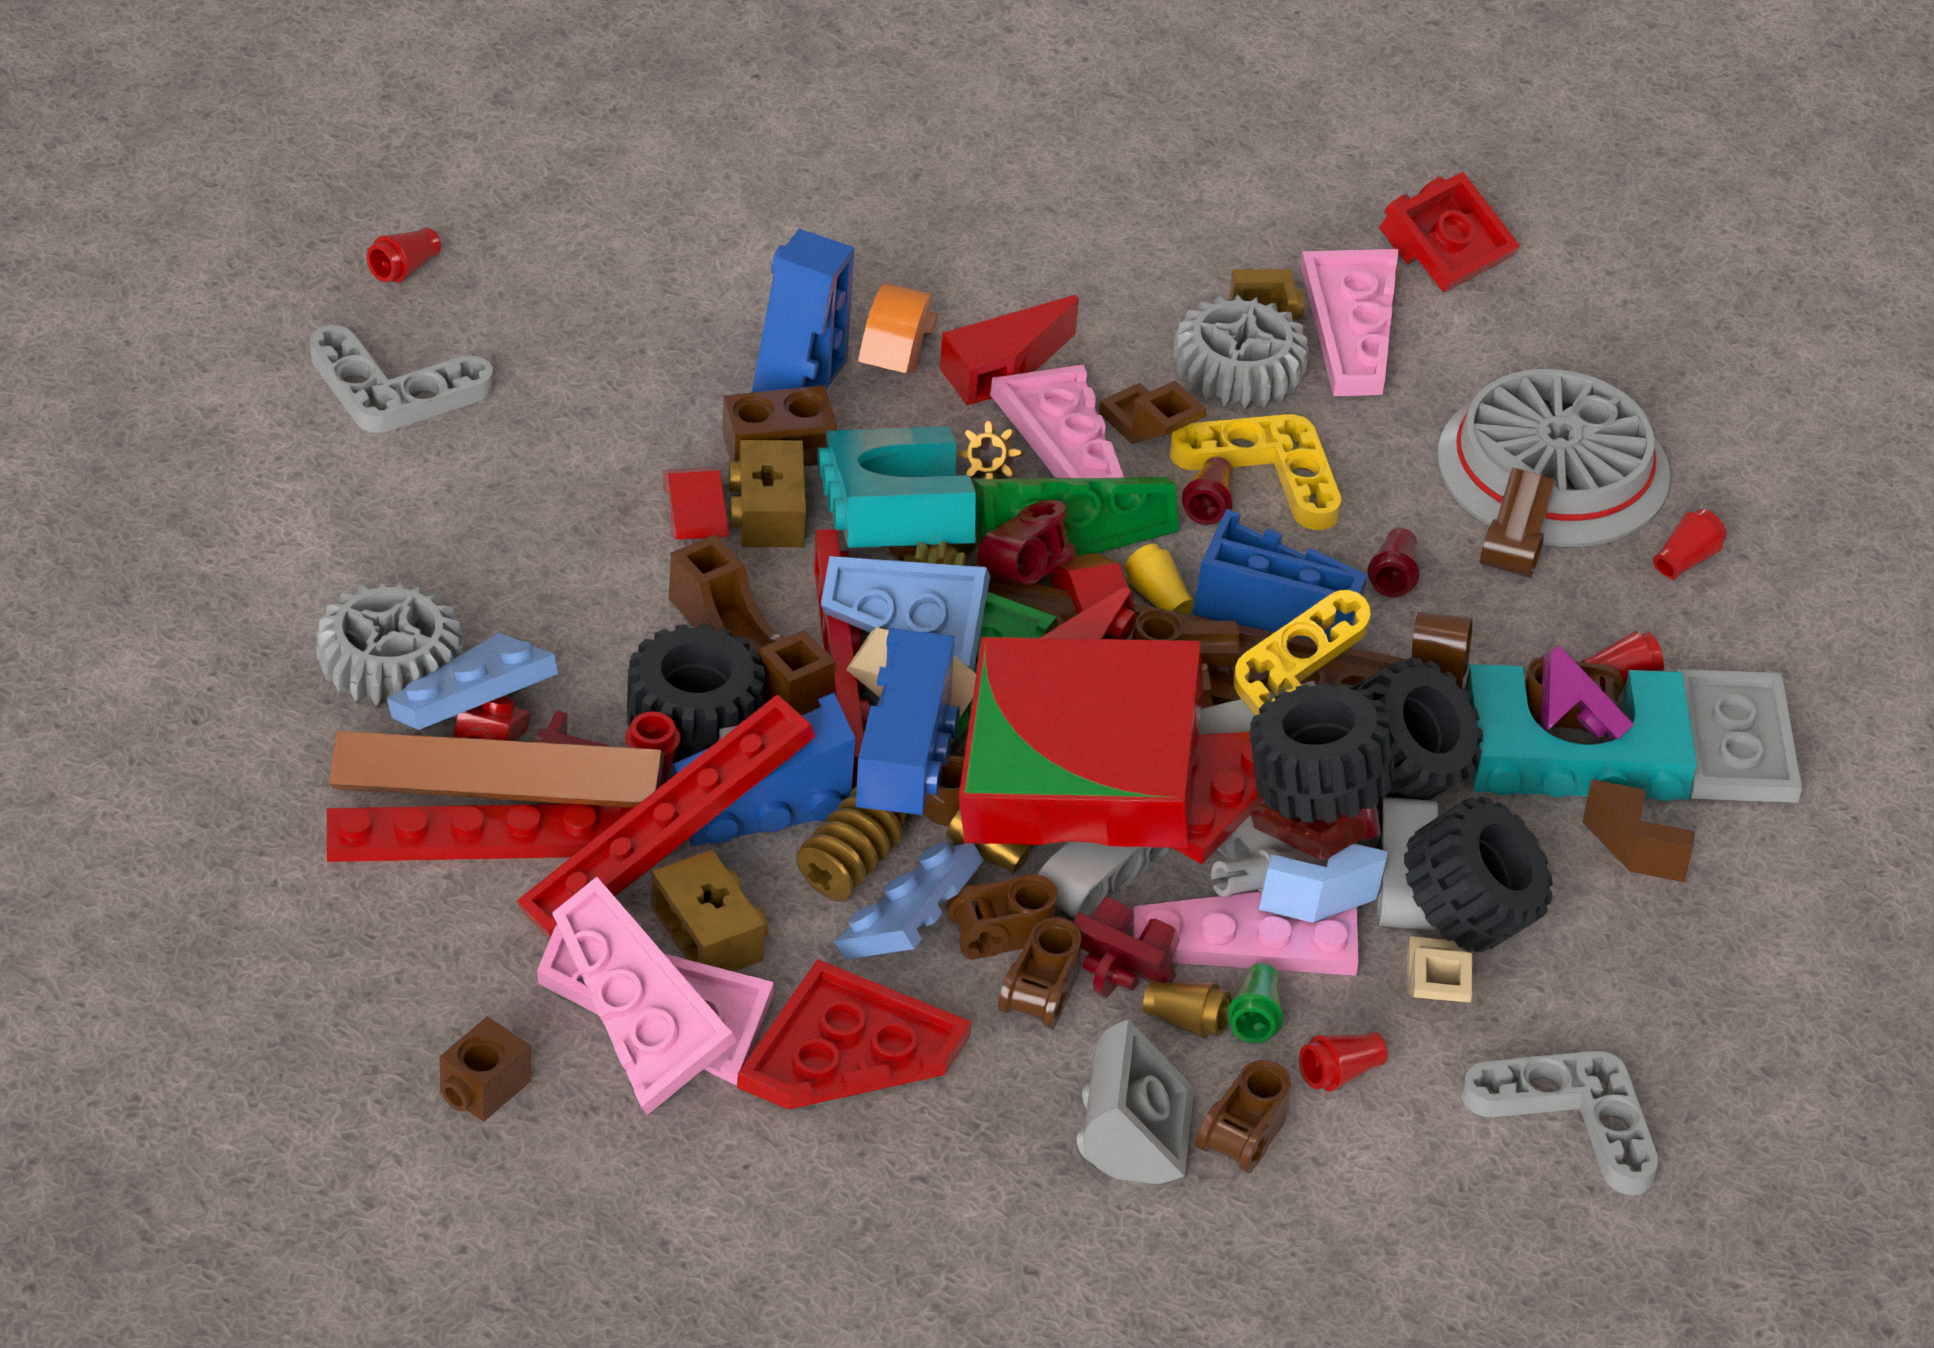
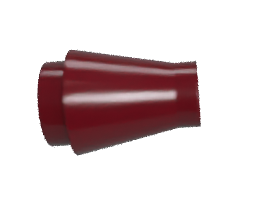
M1212 457L1206 460L1202 469L1182 492V504L1185 512L1196 523L1202 525L1215 524L1222 519L1226 509H1232L1231 478L1233 468L1226 459Z
M1396 528L1390 531L1386 541L1369 562L1367 569L1369 580L1374 589L1383 596L1390 598L1401 597L1411 591L1418 583L1417 539L1407 529Z

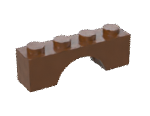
M715 534L671 552L669 600L694 628H699V624L711 625V629L717 631L724 628L732 631L733 638L743 637L750 643V650H757L761 657V665L764 666L765 670L763 703L766 704L778 694L801 716L821 708L818 699L833 693L835 661L806 630L784 638L769 625L752 595L745 565Z

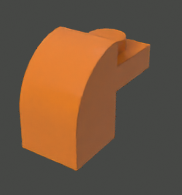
M886 282L883 283L870 309L858 362L903 373H915L924 333H933L938 313L930 312L933 294Z

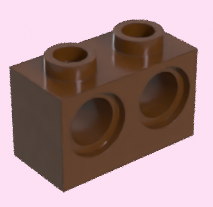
M825 385L724 395L722 433L730 461H739L740 440L803 441L804 466L817 465L818 448H827L826 431L837 430V423Z

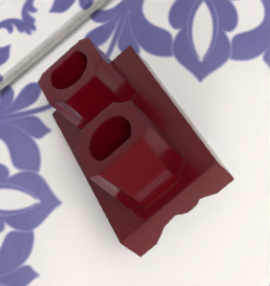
M1109 897L1103 899L1090 918L1078 913L1073 921L1081 933V949L1090 953L1085 957L1082 968L1095 974L1093 990L1104 997H1108L1118 985L1133 991L1139 982V977L1148 981L1172 983L1176 974L1170 961L1180 941L1176 929L1155 918L1149 920L1139 939L1129 936L1126 932L1134 920L1131 909Z

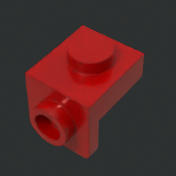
M502 696L458 714L453 738L514 741L526 733L531 711L514 707V700Z

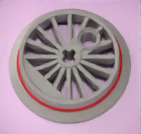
M1532 369L1512 373L1491 382L1475 396L1473 401L1466 404L1451 417L1445 425L1438 443V469L1447 490L1463 509L1487 526H1490L1493 519L1497 520L1513 467L1557 480L1541 533H1544L1543 545L1588 547L1627 537L1647 525L1658 514L1667 498L1670 486V468L1666 454L1654 436L1650 421L1639 405L1624 392L1609 383L1573 371ZM1543 400H1549L1550 411ZM1562 402L1573 404L1563 411ZM1570 480L1576 490H1566V482Z

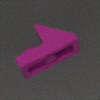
M1560 645L1551 647L1543 654L1541 728L1544 730L1550 729L1575 704L1581 709V712L1576 715L1577 719L1597 739L1603 735L1609 740L1619 739L1634 725Z

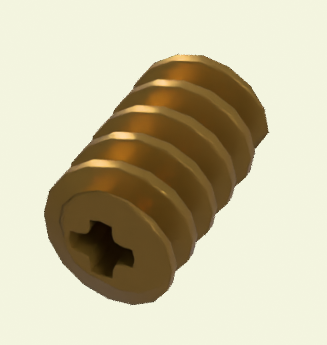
M857 786L851 791L849 797L842 800L837 810L830 813L825 822L814 830L812 836L801 844L796 855L797 866L810 886L833 901L842 902L848 899L853 889L864 882L866 875L876 869L878 862L885 859L890 849L897 846L903 837L901 825L905 822L906 813L856 807Z

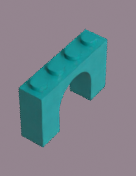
M950 426L826 431L827 448H818L817 451L819 479L823 480L824 496H828L829 513H833L834 529L843 530L848 548L918 545L920 541L926 545L940 544L942 541H946L947 544L975 543L976 492L969 475L956 476V441Z
M1469 664L1465 689L1471 696L1468 699L1471 707L1477 708L1480 717L1476 721L1477 727L1483 730V741L1477 744L1482 750L1480 761L1473 764L1475 770L1471 774L1473 792H1492L1497 795H1509L1512 793L1547 794L1551 797H1563L1566 795L1588 796L1591 779L1646 790L1644 798H1655L1659 801L1689 800L1697 761L1682 672L1629 670L1621 706L1623 713L1634 725L1619 739L1602 744L1586 745L1559 739L1541 728L1533 719L1527 703L1523 666Z

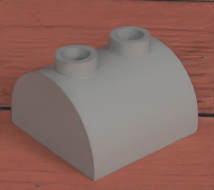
M1129 1019L1113 1025L1096 1042L1090 1084L1085 1085L1082 1091L1083 1102L1087 1111L1085 1126L1077 1132L1076 1139L1079 1151L1085 1160L1092 1162L1102 1172L1116 1179L1161 1184L1184 1177L1194 1087Z

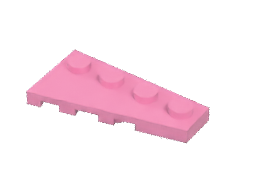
M1398 249L1302 251L1300 267L1333 397L1383 395Z
M1084 364L992 378L991 397L1055 478L1124 477L1112 442L1107 441L1105 438L1106 425L1102 415H1097L1095 409L1096 397L1092 387H1087V372Z
M598 877L594 878L552 913L579 973L591 994L595 1008L613 1042V1047L621 1065L629 1077L637 1100L646 1115H649L737 1042L730 1029Z
M1259 891L1234 894L1226 897L1216 896L1139 905L1133 908L1132 937L1139 939L1150 919L1156 918L1176 929L1180 941L1170 961L1171 963L1250 968L1255 964L1263 963L1281 971L1354 976L1357 975L1359 963L1357 907L1312 923L1259 910L1262 893Z
M556 925L537 969L538 984L599 1015L586 983L579 973L559 927ZM664 954L737 1039L735 1044L704 1068V1070L737 1085L738 1072L754 1049L773 999L774 982Z

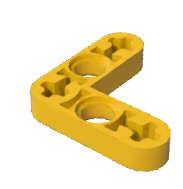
M1295 414L1196 422L1180 428L1171 434L1170 458L1180 468L1201 470L1205 461L1212 457L1224 458L1232 467L1274 463L1291 512L1297 523L1311 530L1329 529L1337 523L1341 507V495L1316 429L1311 421L1305 417ZM1290 436H1292L1294 441L1299 442L1298 449L1292 450L1293 442ZM1245 439L1252 442L1254 446L1238 447L1230 443V441ZM1298 468H1305L1313 471L1316 475L1313 477H1302L1294 474L1292 471ZM1316 494L1315 500L1318 508L1314 503L1309 502L1310 495Z
M1351 590L1336 591L1248 650L1238 659L1234 673V688L1254 715H1258L1259 708L1265 702H1268L1270 692L1259 680L1251 684L1248 682L1250 669L1254 668L1258 673H1263L1266 670L1269 671L1268 686L1275 695L1279 694L1282 689H1286L1287 692L1296 690L1295 687L1302 686L1299 682L1359 642L1366 635L1370 620V606L1366 599L1359 593ZM1340 609L1344 614L1354 611L1356 613L1354 625L1351 626L1346 621L1338 623L1331 628L1329 637L1331 642H1328L1324 630L1335 622L1336 610ZM1307 636L1315 641L1318 650L1313 656L1300 659L1289 653L1287 643L1293 637Z

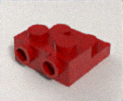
M1464 172L1447 180L1439 176L1426 184L1419 194L1412 198L1407 194L1396 198L1385 208L1384 213L1387 216L1378 227L1394 249H1398V254L1408 265L1418 260L1443 293L1513 257L1520 248L1519 243Z

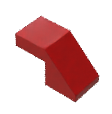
M715 467L663 470L664 491L669 494L671 536L676 540L708 538L715 534L718 537H729L720 470Z
M1099 553L1075 556L1070 562L1058 566L1048 573L1052 587L1069 591L1077 615L1123 587L1128 588L1119 562Z

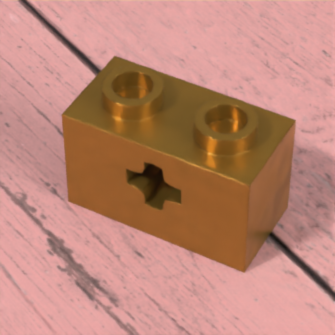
M740 440L739 461L729 462V492H739V496H731L730 528H740L741 547L804 548L806 503L803 441Z
M713 849L652 871L651 908L687 960L733 972L763 961L764 938L768 937L769 934L766 917L759 906H752L742 892V886L736 872L732 868L726 869Z

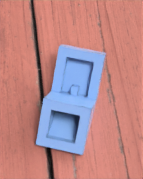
M1333 839L1327 867L1271 854L1259 910L1314 923L1377 900L1388 851Z

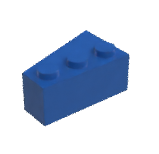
M798 229L786 246L780 245L771 264V273L774 275L751 393L825 385L827 390L843 368L848 358L854 263L853 246Z
M1226 509L1201 562L1192 614L1217 621H1236L1237 625L1276 632L1336 591L1351 590L1363 596L1367 574L1312 548L1306 551V555L1281 544L1282 534L1268 528L1264 531V535L1239 524L1241 515ZM1340 609L1336 610L1335 622L1324 630L1328 642H1331L1329 640L1331 628L1338 623L1346 621L1351 626L1354 625L1356 614L1354 611L1344 614ZM1296 636L1312 640L1310 637L1307 636Z
M889 628L886 640V667H880L877 678V685L884 686L878 705L870 707L858 758L856 807L923 815L929 794L938 795L942 777V766L947 767L951 738L955 739L957 736L960 717V706L951 705L955 636Z
M835 693L818 699L821 708L802 716L811 724L816 737L689 838L692 846L711 842L721 844L732 838L763 831L777 832L787 826L816 820L825 821L830 813L837 810L842 800L849 797L852 791L855 736ZM706 750L674 763L673 776Z

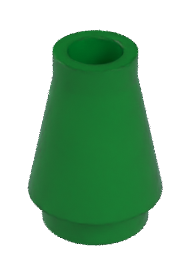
M1260 963L1251 966L1247 971L1244 982L1227 1008L1228 1023L1233 1033L1242 1041L1253 1044L1266 1042L1282 1027L1283 1012L1279 990L1280 975L1271 965Z

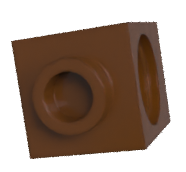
M488 1016L440 1055V1093H442L444 1099L451 1107L458 1111L467 1110L483 1122L531 1082V1045Z

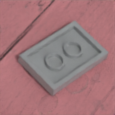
M1676 669V672H1682L1697 761L1690 791L1691 799L1798 803L1802 791V783L1782 673Z

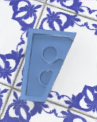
M830 556L821 607L826 615L870 633L873 629L879 627L885 630L894 628L955 636L954 656L974 672L990 575L986 567Z
M497 633L455 658V661L446 663L439 670L407 684L404 689L388 697L387 701L391 718L417 730L423 729L557 675L555 655L531 645L530 642L520 641L502 633Z
M941 842L924 851L918 858L921 863L911 873H905L890 881L883 889L886 894L876 904H871L858 910L848 919L850 927L833 941L841 955L848 960L915 949L922 940L917 928L923 924L926 926L934 924L943 913L937 903L946 901L958 894L984 861L974 843L949 846L947 842Z

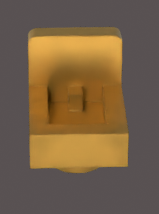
M1291 269L1232 270L1228 301H1233L1237 294L1244 301H1252L1258 297L1259 303L1267 306L1276 303L1278 313L1291 312L1293 322H1295V319L1303 318L1304 293L1302 289H1295Z

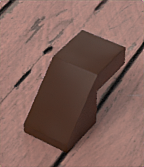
M1176 381L1170 382L1151 392L1141 383H1138L1100 400L1099 414L1131 444L1168 435L1206 417L1207 411L1202 404Z
M1591 779L1582 823L1630 872L1685 882L1693 849L1695 831L1641 821L1646 790Z

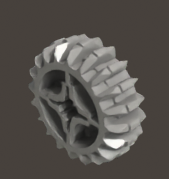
M1238 294L1233 301H1226L1222 297L1217 296L1214 304L1200 302L1197 310L1187 311L1183 322H1179V328L1175 332L1174 366L1177 367L1179 372V380L1188 382L1190 392L1202 390L1205 401L1217 396L1221 398L1224 407L1230 401H1239V404L1245 410L1250 401H1255L1260 407L1265 408L1268 400L1272 399L1282 403L1286 393H1295L1296 386L1302 381L1307 369L1308 338L1303 334V325L1293 322L1291 312L1278 313L1276 303L1265 306L1259 303L1258 297L1252 301H1244Z
M380 580L377 588L370 590L359 584L355 596L341 593L337 604L327 605L324 618L319 619V626L317 627L316 658L319 659V666H321V670L324 673L325 681H333L338 694L350 691L355 703L365 698L366 695L371 696L376 708L383 699H387L404 689L407 684L439 670L441 666L455 661V658L462 655V629L454 614L453 607L444 605L441 594L428 596L423 585L413 590L406 589L403 580L396 587H385Z

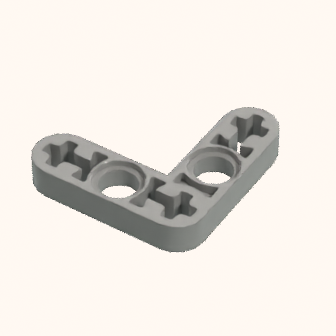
M340 325L323 326L315 330L310 338V358L313 365L356 424L368 432L382 433L479 402L487 398L493 390V368L491 363L479 356H461L388 380L355 334L348 328ZM342 350V358L338 360L336 351ZM358 375L368 380L355 384L347 383L343 379L348 376ZM418 391H430L435 393L436 396L428 399H419L413 397L412 394ZM373 397V404L375 406L369 407V399Z
M1587 1051L1484 1061L1476 1063L1468 1069L1462 1089V1100L1473 1113L1483 1117H1501L1580 1109L1602 1175L1607 1184L1615 1191L1625 1195L1642 1194L1652 1187L1659 1165L1658 1155L1628 1070L1623 1061L1614 1054L1605 1051ZM1591 1074H1599L1603 1081H1609L1605 1096L1601 1097L1603 1089L1599 1078L1591 1076ZM1535 1078H1547L1555 1082L1559 1089L1554 1092H1542L1535 1089L1530 1084V1081ZM1512 1081H1517V1082H1518V1085H1517V1090H1518V1092H1516V1083H1512ZM1480 1085H1489L1490 1089H1491L1493 1092H1498V1093H1497V1094H1489L1488 1089H1487L1486 1087H1482V1086H1480ZM1606 1116H1617L1625 1120L1630 1127L1623 1131H1614L1605 1127L1600 1119ZM1629 1148L1628 1158L1630 1164L1634 1169H1640L1639 1172H1631L1628 1165L1621 1164L1624 1149Z

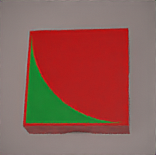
M981 637L959 791L964 843L1045 845L1076 841L1117 847L1188 848L1193 800L1191 760L1199 739L1204 688L1201 641Z

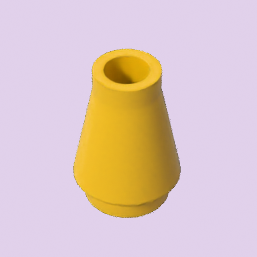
M1153 543L1139 548L1128 558L1124 565V570L1128 574L1127 583L1158 609H1165L1167 611L1188 615L1193 610L1195 601L1188 593L1169 550L1161 549L1157 544Z

